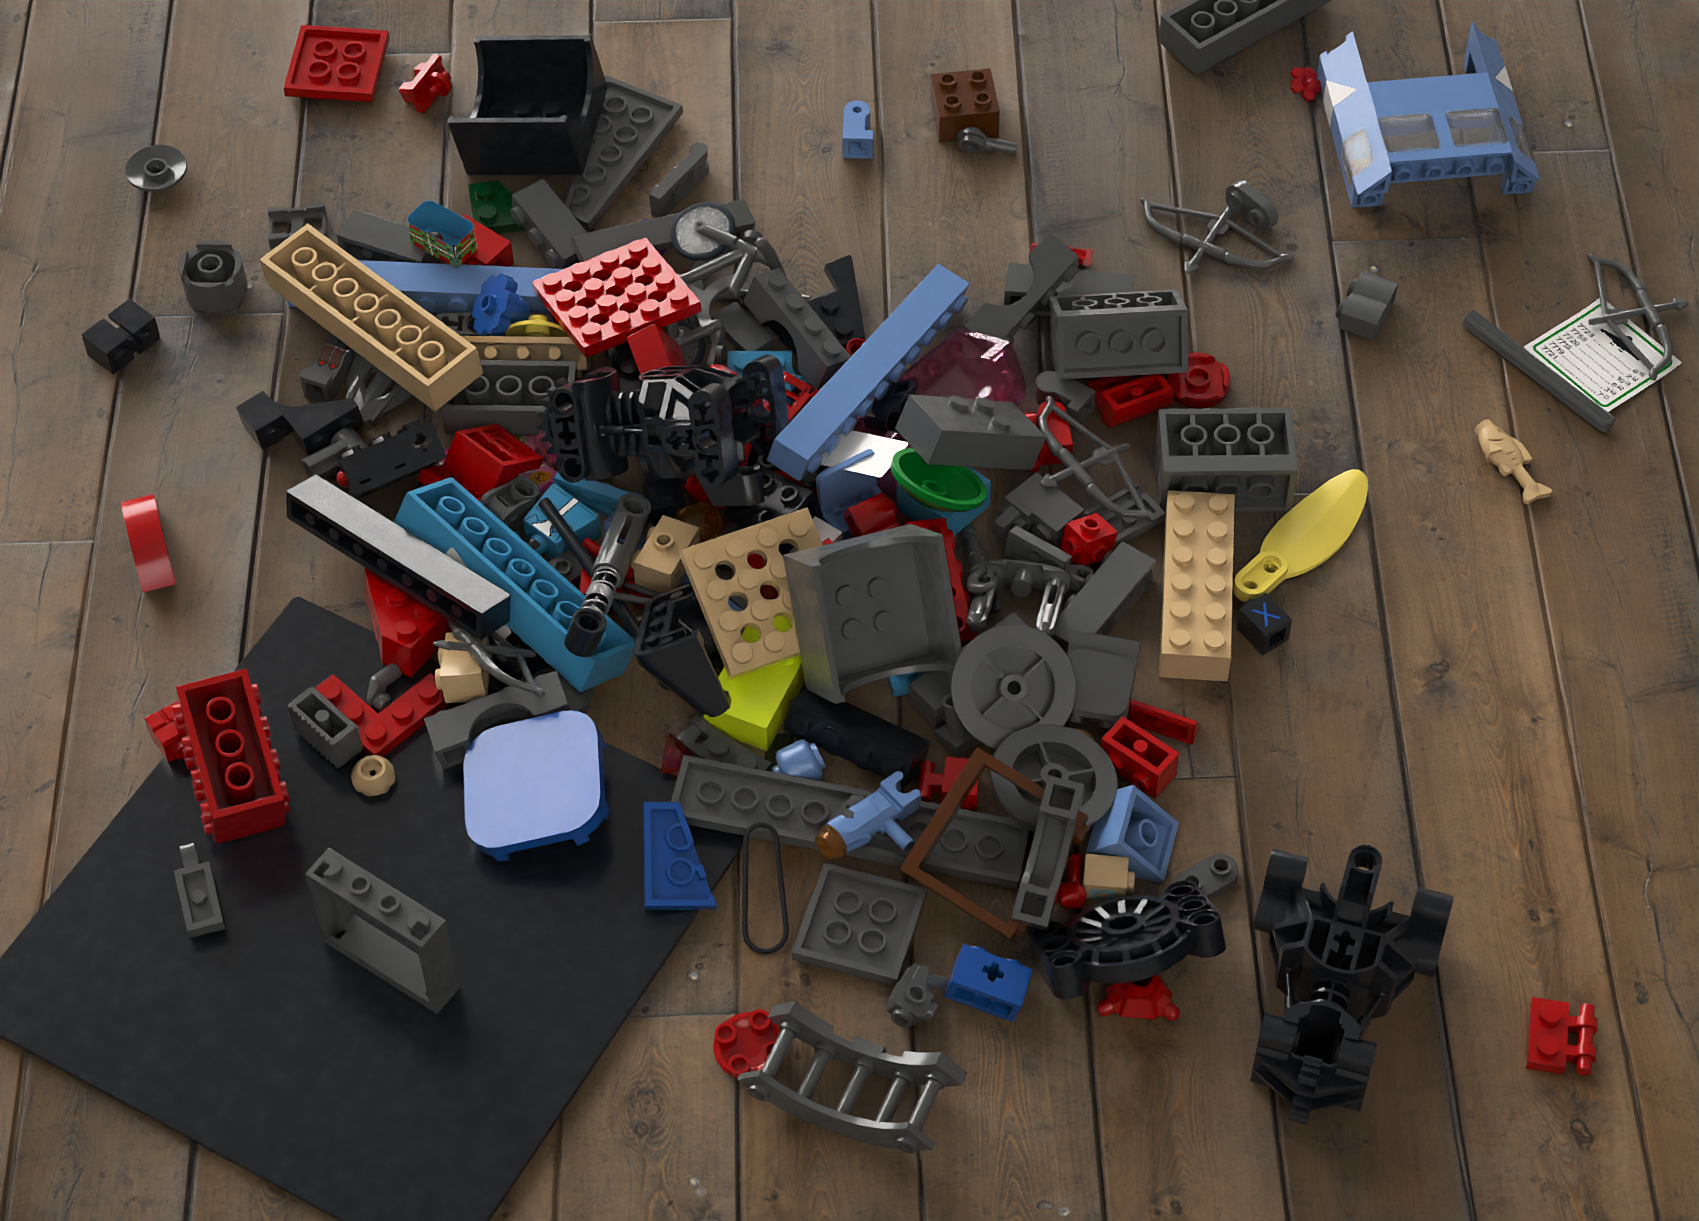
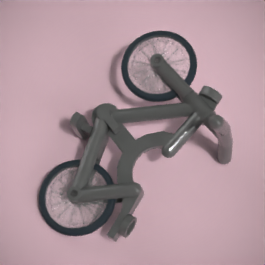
M712 202L697 203L686 208L676 218L671 229L673 247L686 259L706 261L719 256L724 251L728 252L682 275L676 273L700 300L702 312L697 313V318L701 325L699 327L680 320L661 328L679 344L687 365H700L705 354V345L711 343L707 366L725 363L727 348L722 344L726 329L719 319L712 320L710 307L713 301L723 292H728L731 296H737L740 293L754 262L766 265L771 270L780 268L786 276L775 249L763 238V235L755 230H746L743 240L734 236L736 227L732 214L722 205ZM740 261L734 275L723 276L712 283L705 291L691 285Z

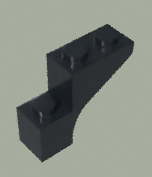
M261 391L236 407L243 426L262 450L280 442L284 437L291 434L309 456L329 445L332 437L338 431L344 428H353L357 431V429L365 425L360 409L352 399L289 407L276 403L264 391Z

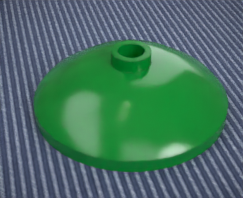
M913 448L899 450L892 458L890 468L896 482L912 499L927 509L942 512H966L980 507L987 496V489L983 481L966 466L927 464Z

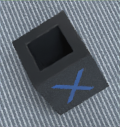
M1265 593L1257 599L1246 601L1241 606L1237 630L1263 656L1289 640L1292 619Z

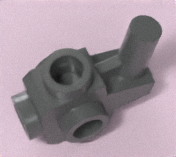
M914 963L912 967H908L902 978L894 986L885 1006L887 1012L891 1014V1020L901 1027L917 1025L921 1020L928 1022L938 1005L937 1002L932 1000L935 994L930 991L931 989L945 992L950 978L928 973V967L918 965L917 963Z

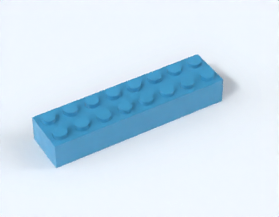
M453 477L406 493L394 523L444 554L450 548H454L468 569L510 594V622L506 625L525 644L538 653L548 665L559 672L571 686L583 692L624 674L634 654L636 641L609 616L605 615L606 629L595 655L579 657L572 654L566 648L564 640L573 614L581 608L585 595Z

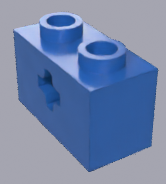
M963 944L955 960L944 997L1013 1022L1022 1007L1033 969L1023 966L1021 962L1015 959H1004L990 954L982 947Z

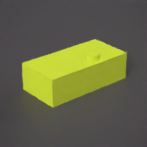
M777 616L773 618V625L778 631L786 632L791 629L790 621L786 617ZM746 627L742 638L746 642L754 643L759 640V634L756 629ZM800 655L729 679L724 666L718 679L723 689L728 691L731 696V706L726 712L717 717L703 715L710 726L728 737L768 752L787 716L790 701L799 694L805 682Z

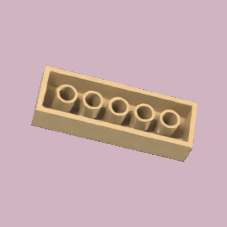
M1168 490L1164 527L1159 677L1228 681L1232 635L1235 494Z

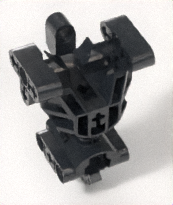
M769 354L748 363L743 369V376L704 365L667 366L650 370L639 375L640 390H620L616 369L601 367L575 382L569 383L563 377L554 382L555 386L546 390L549 397L540 400V403L547 408L537 413L540 418L545 419V422L537 426V428L547 433L541 439V442H550L552 445L548 449L547 454L556 452L558 456L556 459L558 471L565 481L576 483L585 478L586 481H596L614 477L629 469L627 456H646L647 468L650 470L653 479H687L695 475L713 506H751L765 501L762 471L753 469L752 466H738V463L746 462L744 445L749 442L756 453L763 456L769 455L774 439L789 424L783 367L778 358ZM763 399L770 404V411L763 406ZM747 404L745 408L740 410L739 406Z
M1359 845L1351 850L1337 901L1329 893L1325 883H1321L1319 892L1303 888L1308 857L1273 848L1253 923L1254 930L1270 934L1269 948L1276 969V987L1286 997H1284V1018L1265 1013L1258 1038L1250 1082L1268 1086L1275 1090L1292 1105L1289 1120L1307 1125L1310 1112L1313 1110L1340 1106L1358 1112L1361 1111L1378 1043L1360 1038L1370 1024V1019L1384 1017L1389 1012L1392 1002L1413 982L1415 973L1434 977L1454 900L1453 895L1417 887L1410 916L1393 912V901H1389L1380 908L1371 910L1381 871L1382 856L1375 847L1370 845ZM1358 867H1365V868H1367V869H1369V870H1362V869H1359Z

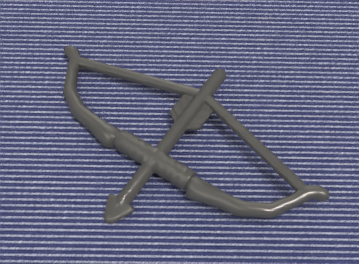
M1146 197L1140 198V203L1144 205L1146 222L1155 232L1165 236L1177 245L1182 244L1197 250L1190 262H1184L1186 274L1199 269L1197 264L1204 254L1224 260L1225 264L1248 269H1269L1284 261H1294L1292 254L1279 252L1229 220L1228 218L1233 212L1229 206L1220 216L1152 203ZM1151 209L1211 220L1207 225L1210 232L1205 240L1189 234L1184 235L1159 224L1152 217ZM1230 227L1277 258L1268 261H1253L1228 252L1226 249L1211 243L1217 235L1225 234Z
M1589 253L1587 258L1589 262L1594 264L1603 316L1590 318L1588 324L1606 323L1648 368L1650 379L1656 380L1657 373L1671 362L1673 352L1667 325L1663 324L1658 312L1672 309L1681 311L1688 306L1689 302L1674 298L1673 302L1654 305L1646 292V286L1630 268L1619 261L1598 258L1594 254ZM1600 265L1615 268L1625 275L1635 292L1636 299L1641 308L1628 311L1622 308L1608 310ZM1645 315L1663 345V359L1654 366L1617 325L1626 324L1629 318Z
M1047 396V405L1038 418L1040 431L1046 436L1045 441L1051 453L1057 456L1067 469L1052 476L1047 473L1042 479L1041 485L1044 487L1057 486L1058 481L1073 475L1083 488L1086 489V494L1100 503L1106 510L1121 517L1147 518L1149 521H1155V514L1146 510L1118 455L1128 450L1129 444L1123 443L1112 448L1058 408L1054 403V399L1051 396ZM1051 411L1100 446V448L1092 451V458L1079 463L1066 448H1063L1048 429L1047 418ZM1115 462L1139 510L1124 509L1111 502L1098 488L1093 478L1085 469L1095 464L1106 466Z
M447 620L453 637L459 640V642L440 640L433 643L434 646L445 650L467 651L477 660L481 668L488 671L496 679L511 687L532 692L539 697L545 695V691L536 686L524 657L534 658L536 652L534 650L516 648L496 632L489 636L501 645H482L470 633ZM489 654L516 658L527 683L514 679L504 673L493 662Z

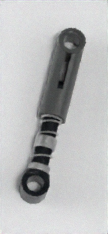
M626 493L619 498L592 567V581L584 597V602L571 619L564 644L576 656L591 657L598 651L607 624L605 615L609 612L616 589L621 587L625 580L651 511L649 501L638 494ZM619 537L625 539L624 543L618 541Z

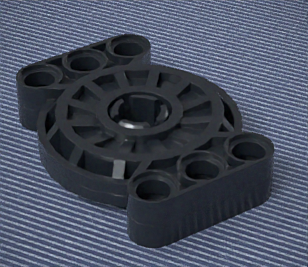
M1189 880L1176 881L1169 884L1160 898L1147 895L1117 897L1082 910L1065 924L1051 920L1048 931L1031 926L1027 929L1034 966L1053 995L1059 999H1072L1082 995L1091 981L1099 983L1135 982L1166 971L1179 963L1188 954L1201 958L1218 956L1226 950L1219 911L1198 885Z

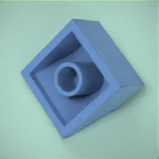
M1127 786L1117 790L1109 811L1103 818L1094 823L1086 853L1129 857L1128 871L1135 872V878L1156 883L1164 882L1179 822L1136 786Z

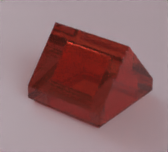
M670 733L666 735L661 773L679 772L683 756H693Z

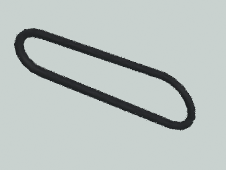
M758 822L747 828L743 838L742 934L745 943L750 949L757 953L770 954L784 946L788 939L789 924L779 836L772 825ZM759 827L770 830L774 838L784 928L781 941L776 946L768 949L755 946L748 936V843L750 833Z

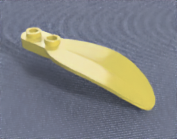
M1356 469L1343 472L1324 483L1288 511L1267 534L1262 543L1260 553L1236 574L1233 584L1234 595L1244 602L1250 599H1257L1265 593L1269 594L1283 580L1304 574L1333 556L1347 541L1362 514L1368 491L1366 475Z

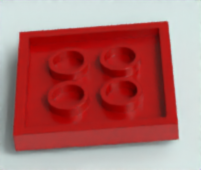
M301 25L283 87L285 96L373 102L390 40L388 30Z

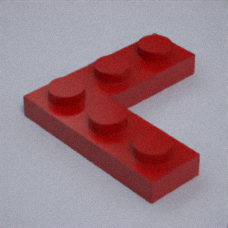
M431 673L380 713L374 711L334 674L315 687L316 690L359 727L358 730L360 731L359 734L361 735L360 738L362 739L363 746L362 750L368 756L378 755L384 757L426 724L425 718L435 715L451 704L445 703L443 690H437L435 676Z

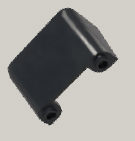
M691 583L663 592L650 599L644 608L634 648V655L639 665L698 713L708 715L709 717H717L730 708L732 699L729 692L723 689L714 669L723 670L724 664Z

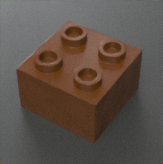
M991 68L931 74V105L939 143L957 141L959 130L969 126L979 128L988 138L999 137L1000 110Z

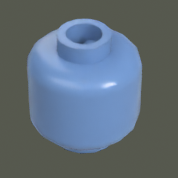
M801 739L778 750L775 755L777 765L772 767L775 773L820 781L823 777L822 769L826 768V765L815 743L809 744Z

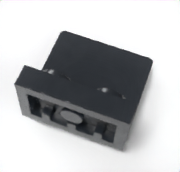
M765 467L760 469L763 477L765 501L751 506H728L723 512L727 520L742 528H747L807 507L812 519L815 516L820 519L823 515L813 491ZM789 543L779 545V551L782 556L788 554L794 548Z

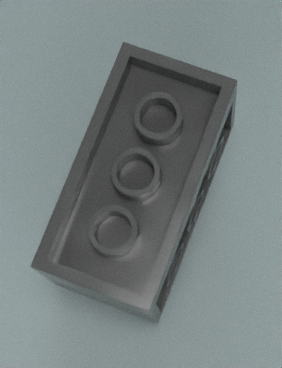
M1177 290L1049 296L1050 357L1058 379L1188 372V309Z
M1291 408L1159 409L1154 453L1158 504L1164 512L1166 510L1168 490L1235 494L1234 512L1290 511L1292 509L1298 466Z

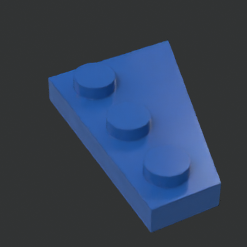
M644 802V910H716L717 903L706 880V873L694 847V840L680 802Z

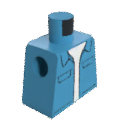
M555 483L548 488L523 520L525 537L527 539L525 543L539 555L545 553L552 559L569 548L539 508L538 504L543 498H549L581 543L587 537L596 541L602 536L600 516Z

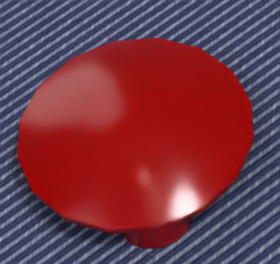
M757 1009L753 1012L736 1014L716 1027L713 1043L715 1060L722 1070L732 1077L738 1078L740 1073L762 1070L780 1033L778 1030L779 1026L767 1018L769 1015L767 1011Z

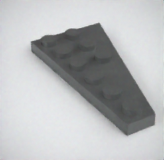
M607 75L604 77L608 89L583 175H575L573 185H570L565 201V206L581 226L589 232L683 114V106L681 104Z

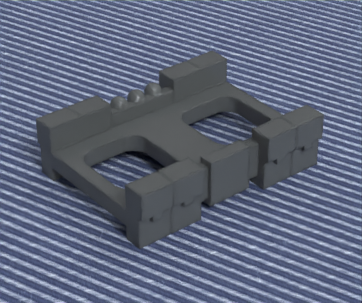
M325 202L306 204V209L297 207L287 210L286 206L267 207L270 249H274L301 229L307 220H322V229L318 231L327 237ZM282 222L291 223L290 233L273 234L274 224Z

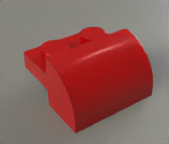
M1161 374L1103 377L1086 383L1087 387L1096 390L1095 404L1101 411L1102 422L1109 428L1159 411V409L1170 407L1174 399L1173 388Z

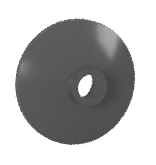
M168 145L144 147L135 152L128 159L125 166V174L129 183L137 189L148 192L163 191L175 186L183 179L187 171V162L183 153Z

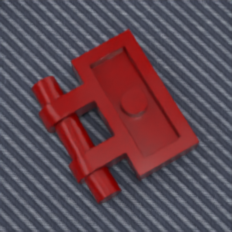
M1532 997L1529 1011L1526 1069L1563 1074L1566 1062L1577 1063V1074L1582 1076L1590 1075L1592 1063L1596 1061L1593 1034L1597 1033L1598 1019L1594 1017L1595 1006L1587 1003L1580 1005V1015L1576 1017L1569 1016V1002ZM1568 1033L1578 1034V1045H1567Z

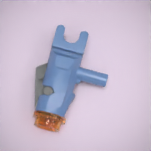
M897 771L880 782L879 789L868 797L852 795L830 818L826 825L820 829V833L815 837L818 849L829 860H833L836 857L842 858L848 852L867 844L877 832L881 834L886 832L903 851L909 850L913 846L914 841L895 820L899 819L902 821L919 808L921 803L920 790L914 789L909 793H900V781L903 779V773Z

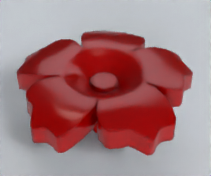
M1308 66L1305 69L1303 67L1293 68L1290 75L1294 79L1291 80L1290 90L1293 91V94L1301 92V98H1304L1306 102L1314 100L1315 95L1321 90L1320 81L1316 79L1317 74Z

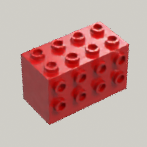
M247 668L176 686L178 704L172 705L173 719L178 737H181L182 751L187 769L194 768V770H190L191 783L196 801H203V803L199 804L205 834H213L215 844L285 826V814L290 813L289 793L285 781L279 782L281 777L278 755L275 748L270 749L271 742L269 737L271 732L266 716H262L260 707L262 702L256 683L251 685Z

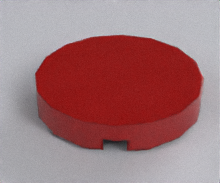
M1194 352L1188 354V372L1167 374L1166 381L1174 390V400L1186 407L1202 409L1213 407L1223 401L1229 392L1231 376L1227 366L1223 362L1220 364L1216 361L1214 356Z

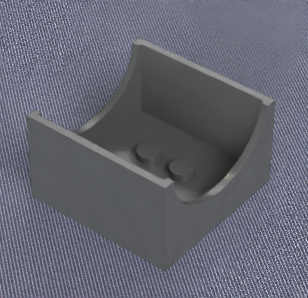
M909 524L783 555L807 690L837 704L845 702L844 695L850 690L879 679L922 671L953 672L962 649L942 534Z

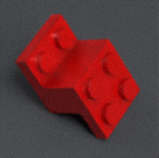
M499 424L456 431L443 465L421 469L417 480L426 486L453 477L480 501L489 490L512 481L518 477L519 473L540 469L544 457Z

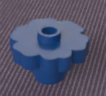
M502 273L498 276L491 275L482 284L481 294L475 298L472 310V317L475 318L473 328L479 335L501 336L508 330L509 325L527 320L529 306L516 294L518 283L514 281L513 277Z

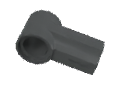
M344 428L332 437L329 445L301 459L302 466L308 478L316 474L326 480L335 475L332 467L338 462L337 457L342 455L341 452L360 445L361 450L368 446L353 428Z

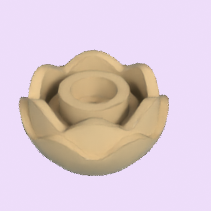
M370 755L360 759L355 764L351 773V779L356 791L362 792L366 796H376L386 793L390 786L394 784L395 771L393 765L384 757Z

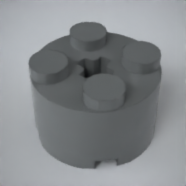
M220 240L200 242L196 244L197 248L189 254L188 250L183 253L179 260L178 269L190 307L198 312H233L237 310L248 289L240 253L232 249L231 244Z

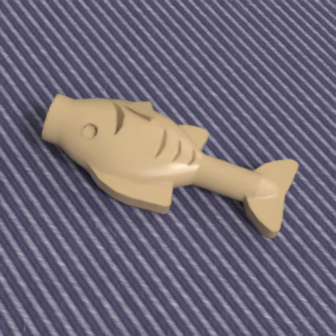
M1490 419L1480 422L1475 427L1474 432L1478 436L1486 461L1496 465L1503 476L1512 474L1524 489L1522 496L1524 504L1527 505L1537 499L1550 497L1553 492L1552 489L1541 483H1536L1524 469L1523 464H1529L1532 457L1523 444L1507 435L1502 429L1494 425Z

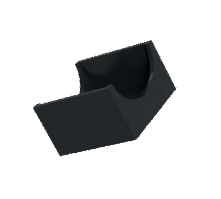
M592 35L476 36L474 45L478 62V85L474 108L470 118L449 116L448 125L466 174L583 175L608 89Z

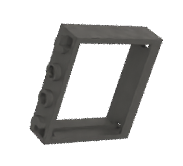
M328 848L305 873L323 941L438 1014L460 988L446 920L331 848ZM352 907L415 946L418 954L353 914ZM418 930L426 934L422 940L414 937ZM339 932H346L340 939L335 937Z

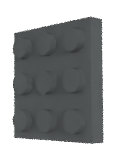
M824 862L792 950V960L895 986L900 979L927 898V888Z

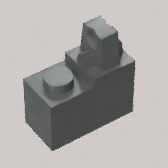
M1036 472L1004 497V507L999 511L1000 516L993 522V533L1001 540H1004L1008 537L1009 531L1018 526L1049 544L1060 548L1066 523L1084 517L1085 509L1056 486H1042L1041 481L1044 477Z

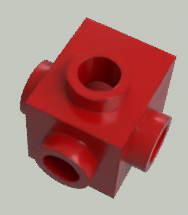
M1098 513L1072 520L1066 523L1060 550L1072 556L1071 560L1076 565L1089 566L1099 563L1108 551H1113L1118 531Z

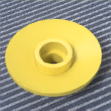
M531 315L529 320L513 323L505 331V336L569 337L560 325L549 322L548 318L543 315Z

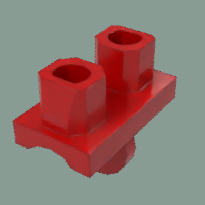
M433 54L427 63H419L414 69L415 78L412 82H404L399 88L404 102L413 103L418 113H425L438 95L447 96L452 90L450 82L452 77L444 69L441 56Z

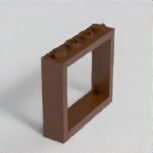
M977 747L903 862L900 870L906 876L1012 942L1016 935L1021 938L1029 926L1015 923L1012 921V918L1005 923L921 870L986 767L1042 802L1045 791L1043 787ZM1079 811L1070 848L1073 843L1079 846L1090 829L1089 826L1085 825L1088 821V815L1082 811ZM1069 856L1067 857L1065 869L1071 860Z

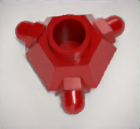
M1161 974L1135 982L1110 983L1105 990L1107 993L1105 995L1106 998L1100 1001L1096 1007L1097 1013L1103 1017H1107L1115 1012V1014L1119 1013L1124 1018L1155 1020L1157 1016H1163L1169 1021H1175L1180 1016L1179 1008L1172 1003L1171 997L1173 994Z

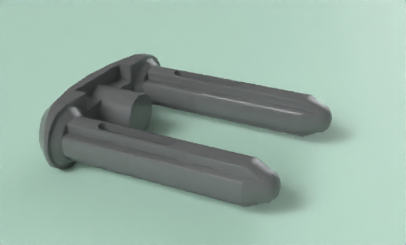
M987 560L983 562L987 567V574L980 578L979 582L987 583L994 581L996 586L986 592L984 596L983 594H974L966 620L969 629L978 632L986 627L996 590H1005V587H1009L1013 594L1018 597L1028 596L1031 590L1041 591L1043 597L1035 629L1052 637L1055 633L1064 595L1071 591L1072 580L1069 574L1058 567L1029 561Z

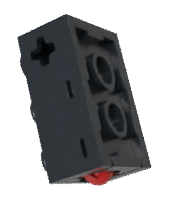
M420 419L414 420L402 426V429L397 431L398 434L393 437L390 432L373 438L372 442L368 443V447L361 450L360 445L341 452L342 455L337 457L338 462L332 467V470L342 491L359 500L419 474L423 468L437 466L447 455L431 420L423 424ZM413 444H414L415 446L421 445L422 448H421V447L415 448V447L413 446Z

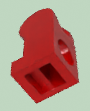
M1054 401L1055 405L1066 413L1065 407L1061 403ZM1046 402L1039 406L1037 418H1039L1046 407ZM1051 411L1047 418L1048 429L1063 448H1066L1072 455L1073 442L1069 423ZM1045 441L1038 455L1040 466L1063 464L1057 456L1051 453Z

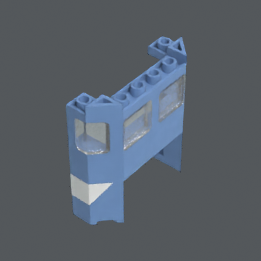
M1471 22L1463 62L1465 73L1476 72L1474 74L1367 82L1353 31L1346 35V40L1343 44L1330 51L1328 55L1327 51L1320 55L1317 80L1321 84L1320 92L1351 208L1382 205L1383 195L1388 193L1391 183L1502 174L1500 188L1503 195L1533 192L1535 181L1540 180L1497 40L1493 37L1491 39L1478 30L1475 23Z

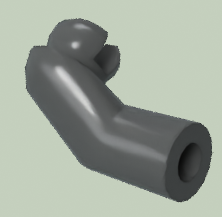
M390 663L371 677L367 703L372 709L376 708L378 711H382L391 704L389 702L391 696L385 692L387 686L401 677V670L396 664Z

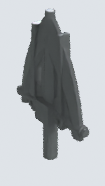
M355 351L356 356L351 365L347 381L346 399H352L356 402L365 424L370 422L371 425L376 426L384 415L395 410L414 395L398 383L390 393L385 395L394 380ZM374 373H377L373 378L372 382L370 383V385L368 386L367 390H365V384L369 380L370 376Z

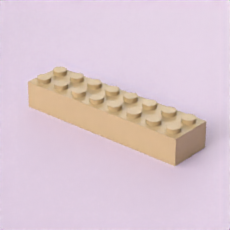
M308 223L260 259L268 286L432 410L437 411L483 374L478 351L474 345Z

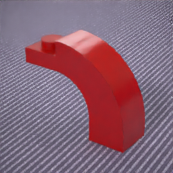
M151 494L122 501L123 516L142 592L176 585L155 495Z

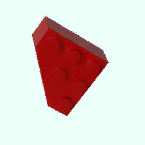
M365 568V600L367 608L369 607L371 623L375 638L378 641L382 664L385 666L390 663L396 664L402 674L412 678L439 649L433 643L445 640V633L452 632L447 623L448 619Z

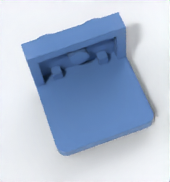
M867 449L833 467L826 468L816 478L817 502L823 513L820 519L842 532V541L853 537L842 513L848 508L882 493L877 486V477L843 470L875 454L872 449Z

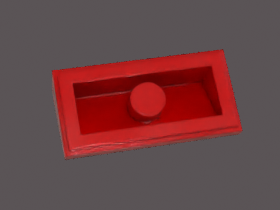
M1131 699L1129 704L1128 720L1137 726L1193 745L1201 726L1197 721Z

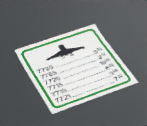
M1598 298L1579 313L1525 345L1524 348L1609 412L1661 379L1682 362L1672 355L1671 362L1657 373V379L1651 380L1648 368L1606 323L1588 324L1590 318L1603 316L1600 298ZM1607 302L1608 310L1615 309L1611 304ZM1628 319L1626 324L1617 325L1654 366L1663 359L1664 348Z

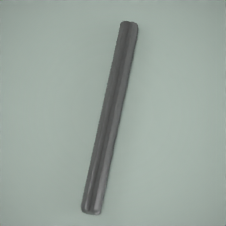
M1471 310L1464 316L1462 324L1465 328L1598 430L1606 433L1613 427L1615 422L1614 416L1479 313Z

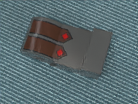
M329 343L325 344L320 351L318 359L315 360L311 368H305L300 375L304 397L321 403L333 401L349 375L354 360L353 351ZM316 386L322 387L323 393L317 392L315 390Z
M1045 371L1037 376L1036 402L1039 406L1046 402L1047 396H1051L1054 401L1061 403L1065 407L1066 413L1081 425L1095 410L1096 390L1073 379H1058L1055 371Z

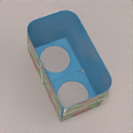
M434 201L422 202L407 218L411 244L457 269L477 250L473 223ZM428 232L440 233L443 236V241L428 234ZM453 245H456V246L454 247L455 256H454V252H453V248H452Z

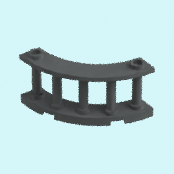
M796 1001L773 1005L767 1018L779 1026L778 1030L780 1033L762 1070L740 1073L737 1081L748 1088L747 1091L752 1097L760 1101H768L804 1121L856 1141L886 1148L900 1149L910 1154L916 1151L933 1150L936 1143L923 1134L921 1129L939 1090L945 1087L962 1085L967 1075L964 1069L942 1052L920 1053L904 1051L903 1056L900 1057L886 1054L885 1046L856 1036L853 1042L832 1033L835 1026L817 1017ZM793 1038H798L810 1045L816 1053L797 1093L774 1079ZM834 1058L853 1066L855 1069L836 1110L810 1100L828 1061ZM876 1074L893 1080L875 1121L850 1115L868 1076ZM912 1084L925 1085L909 1121L905 1123H890L906 1088L911 1087Z

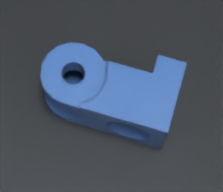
M851 101L845 105L842 136L843 158L873 159V130H870V106L863 101Z

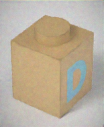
M1086 854L1083 887L1086 890V900L1084 903L1097 904L1105 900L1126 896V893L1134 892L1135 872L1128 871L1129 857Z

